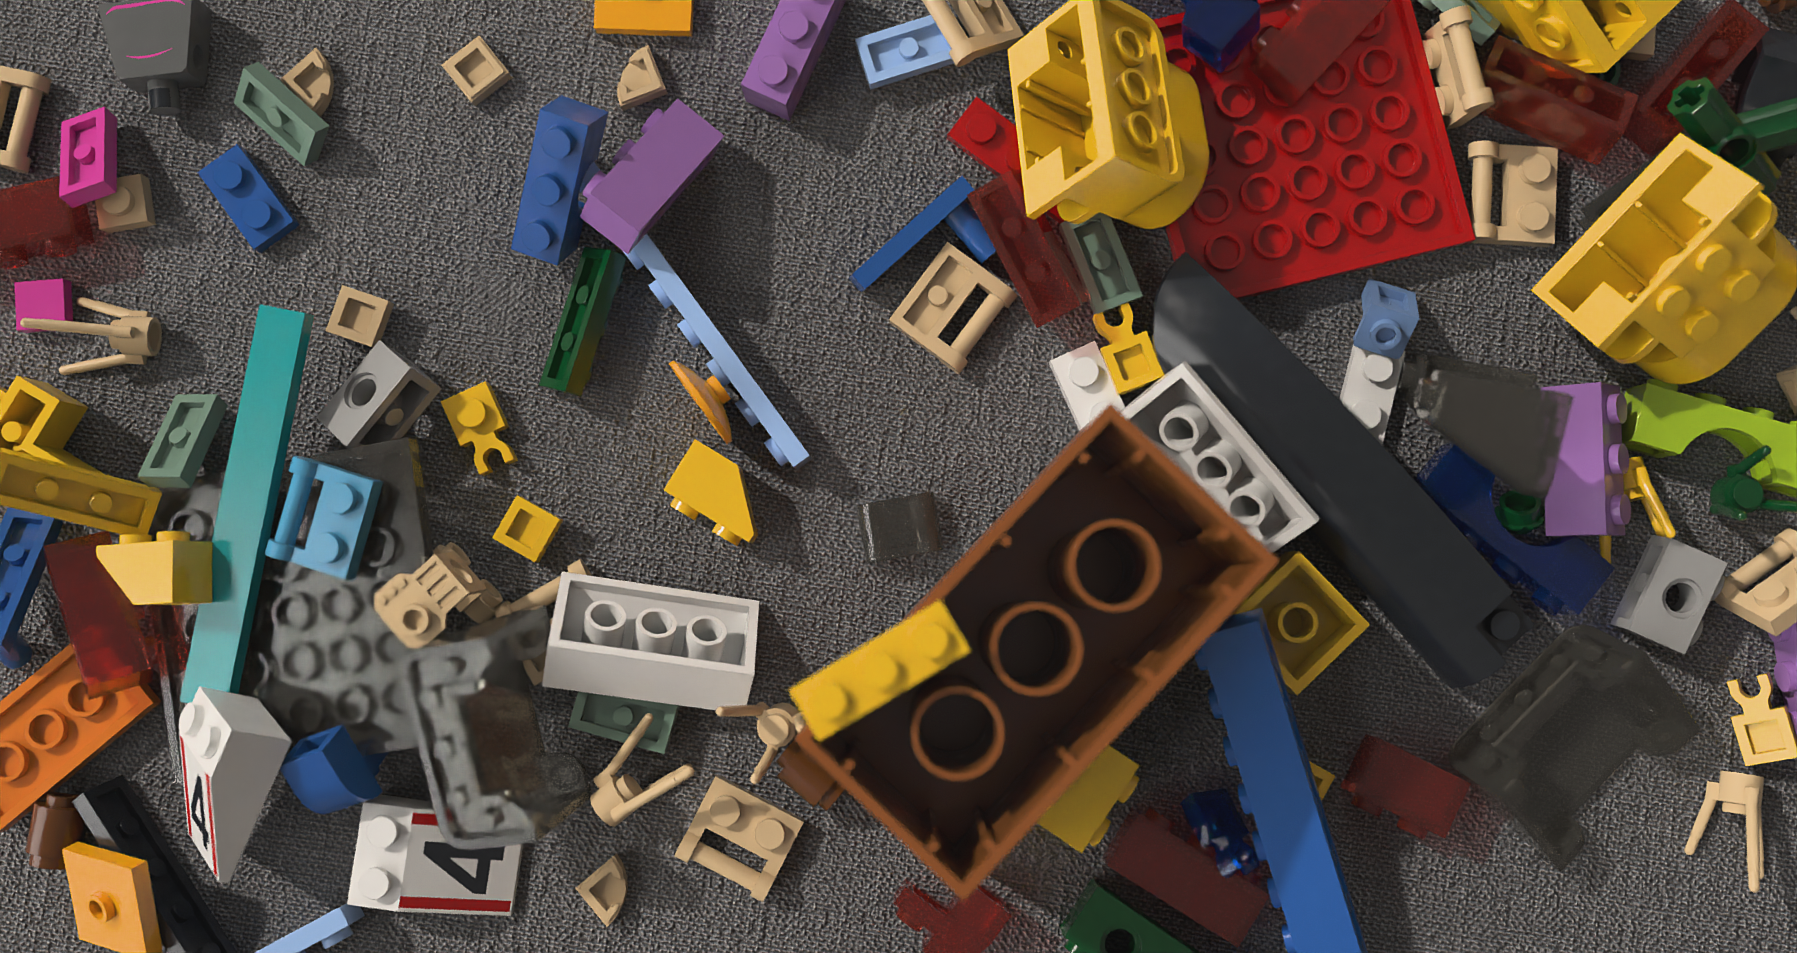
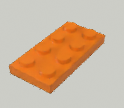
M101 626L89 627L0 701V833L10 829L33 809L34 802L47 798V793L54 792L162 702Z

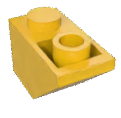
M695 439L664 488L665 492L674 496L670 506L693 520H696L701 513L715 521L716 525L712 531L738 546L742 538L753 544L758 533L742 468Z
M164 531L157 532V541L153 542L152 535L127 534L119 535V544L96 546L97 558L133 605L212 603V542L190 541V532Z

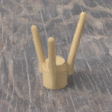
M85 297L77 298L76 302L79 306L121 319L113 320L110 325L23 318L20 321L21 326L25 328L109 336L111 348L119 349L122 353L61 366L59 373L62 375L88 372L124 364L145 365L147 356H156L159 353L162 341L161 324L156 317H151L149 311L129 310Z
M759 702L756 705L720 706L716 709V714L720 717L756 716L758 718L757 732L760 739L767 744V748L750 777V781L753 784L760 782L776 755L780 753L781 747L790 743L807 722L802 712L799 713L796 707L783 702L774 704L771 707L764 702Z
M651 713L644 715L607 768L593 779L599 789L590 796L591 805L599 818L609 826H617L639 807L681 784V782L692 777L695 773L692 765L686 763L643 790L630 775L624 774L621 778L615 776L652 723L654 717Z
M1720 771L1719 783L1707 781L1705 799L1690 832V837L1684 851L1687 855L1695 853L1717 801H1722V812L1746 815L1748 887L1751 892L1757 893L1760 890V880L1764 878L1761 807L1765 777Z

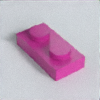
M104 106L61 122L59 197L74 208L116 193L117 117Z

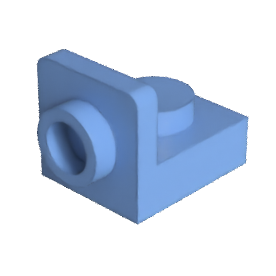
M1368 278L1361 294L1363 317L1353 337L1354 346L1393 359H1399L1419 320L1415 292Z

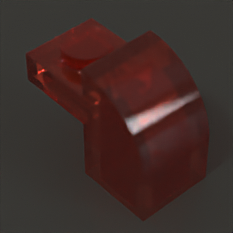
M907 879L902 882L893 896V904L899 908L896 912L899 919L917 932H920L923 927L929 930L922 939V951L924 953H981L994 941L1012 916L1009 906L980 884L964 901L955 894L946 908L942 907Z

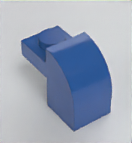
M342 724L300 739L284 758L280 771L297 798L308 809L318 814H330L374 799L382 793V789L375 776L380 771L379 765L392 748L382 732L353 742Z

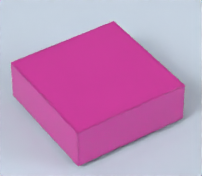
M66 279L14 282L17 331L24 333L49 331L22 327L20 321L23 318L73 321L71 281Z

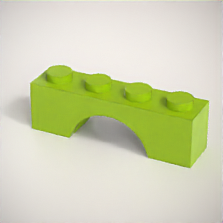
M1648 379L1645 384L1626 389L1624 397L1627 403V419L1625 423L1621 424L1622 444H1625L1628 450L1656 458L1680 455L1691 441L1703 433L1714 434L1728 440L1739 449L1745 458L1762 446L1767 445L1771 448V453L1750 469L1751 476L1758 480L1763 489L1797 499V421H1790V424L1773 420L1775 414L1761 408L1743 407L1742 410L1728 407L1725 406L1727 401L1725 398L1713 394L1695 393L1694 396L1680 393L1677 392L1679 388L1677 384L1665 383L1658 379Z

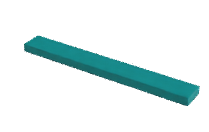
M259 305L212 538V603L199 604L180 702L192 703L199 686L234 694L239 692L266 558L265 551L270 538L314 315Z

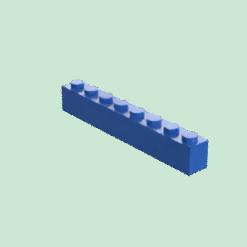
M1258 608L1230 615L1194 652L1200 671L1208 670L1213 688L1208 689L1210 707L1215 719L1223 718L1228 736L1223 737L1225 755L1230 767L1238 765L1243 783L1238 784L1240 803L1245 814L1253 813L1258 830L1252 832L1253 843L1259 861L1267 860L1272 873V877L1267 878L1271 902L1274 908L1282 907L1287 924H1282V934L1287 952L1368 953L1263 610Z

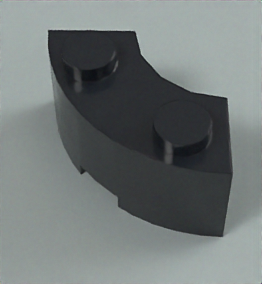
M1761 25L1758 26L1731 80L1733 83L1740 84L1732 108L1735 114L1797 97L1796 34ZM1797 144L1768 151L1766 154L1779 169L1786 159H1791L1797 153Z

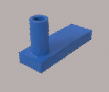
M961 176L859 267L849 279L860 292L864 291L942 220L980 263L988 259L1003 243L965 201L975 190Z
M7 508L0 524V661L4 666L11 669L24 666L32 657L33 651L31 646L18 631L64 523L60 519L15 508Z

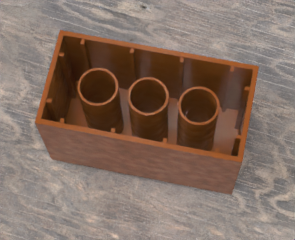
M1110 403L1070 440L898 623H902L941 600L970 651L820 741L816 738L808 722L805 723L794 740L964 901L1280 560Z

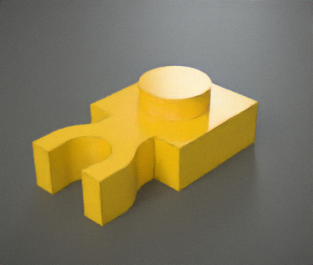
M1129 302L1118 307L1119 314L1123 320L1119 326L1113 327L1108 325L1103 312L1096 313L1092 317L1096 330L1110 344L1100 348V353L1117 396L1153 384L1164 376L1147 331L1134 335L1132 331L1133 312Z
M484 381L440 401L460 446L468 447L474 444V463L480 475L485 476L493 472L488 464V456L494 450H499L502 453L503 460L507 464L518 461L512 447L502 441L498 432L509 428V425L490 383Z
M1770 672L1757 675L1761 690L1756 696L1747 695L1742 690L1740 678L1727 681L1732 698L1742 706L1744 711L1743 714L1733 715L1731 720L1745 766L1797 758V739L1787 705L1772 708L1770 699L1773 693V682Z

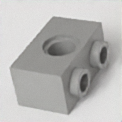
M379 340L316 418L347 448L380 465L442 388L412 361Z
M1651 535L1610 624L1662 648L1685 655L1688 647L1694 645L1702 633L1703 621L1701 619L1709 602L1713 601L1720 594L1724 586L1725 577L1723 572L1728 563L1673 538ZM1676 584L1680 593L1679 599L1673 607L1669 608L1666 603V593L1672 585Z

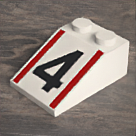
M199 686L193 702L185 706L179 721L187 828L189 836L217 880L229 883L291 744V740L258 698Z
M379 795L374 799L365 801L362 805L347 905L397 912L511 916L514 911L528 815L388 795Z

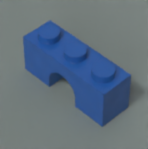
M562 95L540 108L511 245L512 250L554 265H559L578 248L584 222L580 215L585 205L584 202L578 201L579 191L589 166L598 159L608 117L607 111Z

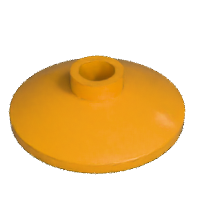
M674 360L671 361L669 366L692 399L706 415L711 425L727 445L731 443V428L723 406L731 398L714 375L704 380L685 365Z

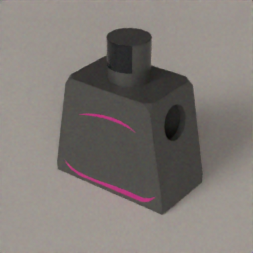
M131 0L98 4L113 65L120 82L137 93H148L150 113L161 116L181 113L179 89L201 87L207 82L211 10L200 0Z

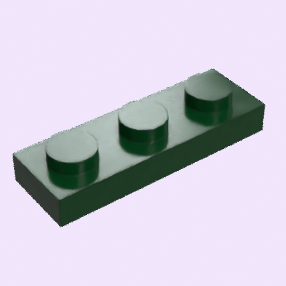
M583 248L539 383L540 386L578 397L582 396L584 387L592 374V362L600 338L604 335L607 328V316L614 294L622 282V270L627 258L626 256L608 249Z

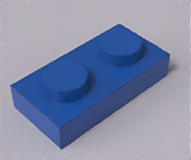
M236 144L198 172L255 251L262 253L300 225L250 155L240 145Z

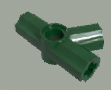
M1706 77L1695 81L1687 80L1672 91L1673 97L1667 108L1694 142L1758 181L1764 187L1761 190V193L1767 196L1776 190L1777 180L1782 173L1766 152L1797 144V97L1735 114Z

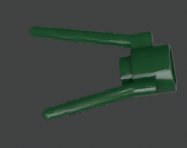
M1762 446L1740 463L1727 467V477L1720 478L1711 487V514L1725 515L1735 520L1744 521L1747 519V513H1752L1755 510L1797 513V501L1764 498L1763 488L1758 480L1747 475L1748 470L1771 453L1769 446Z

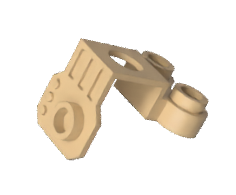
M449 542L446 546L438 545L424 558V564L413 574L397 573L377 591L374 597V610L407 648L423 649L447 628V614L454 607L459 612H465L475 622L484 625L495 615V607L503 601V598L490 582L485 579L480 580L468 567L471 561L466 553L455 543Z

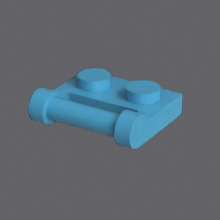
M293 456L289 471L293 473L275 539H269L265 555L293 562L344 580L356 579L383 481L310 458ZM315 478L324 481L306 546L304 547L295 543Z

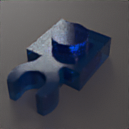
M1226 789L1191 793L1180 803L1203 848L1214 847L1217 853L1216 865L1225 879L1231 878L1239 870L1244 876L1248 875L1260 865L1256 852L1242 840L1249 831Z

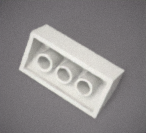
M1186 361L1162 376L1121 411L1132 424L1271 553L1307 530L1320 519Z
M562 572L548 640L542 686L716 710L720 706L747 705L755 671L759 601Z

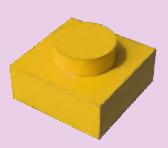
M516 495L492 538L531 561L539 563L562 524L563 519L526 498Z

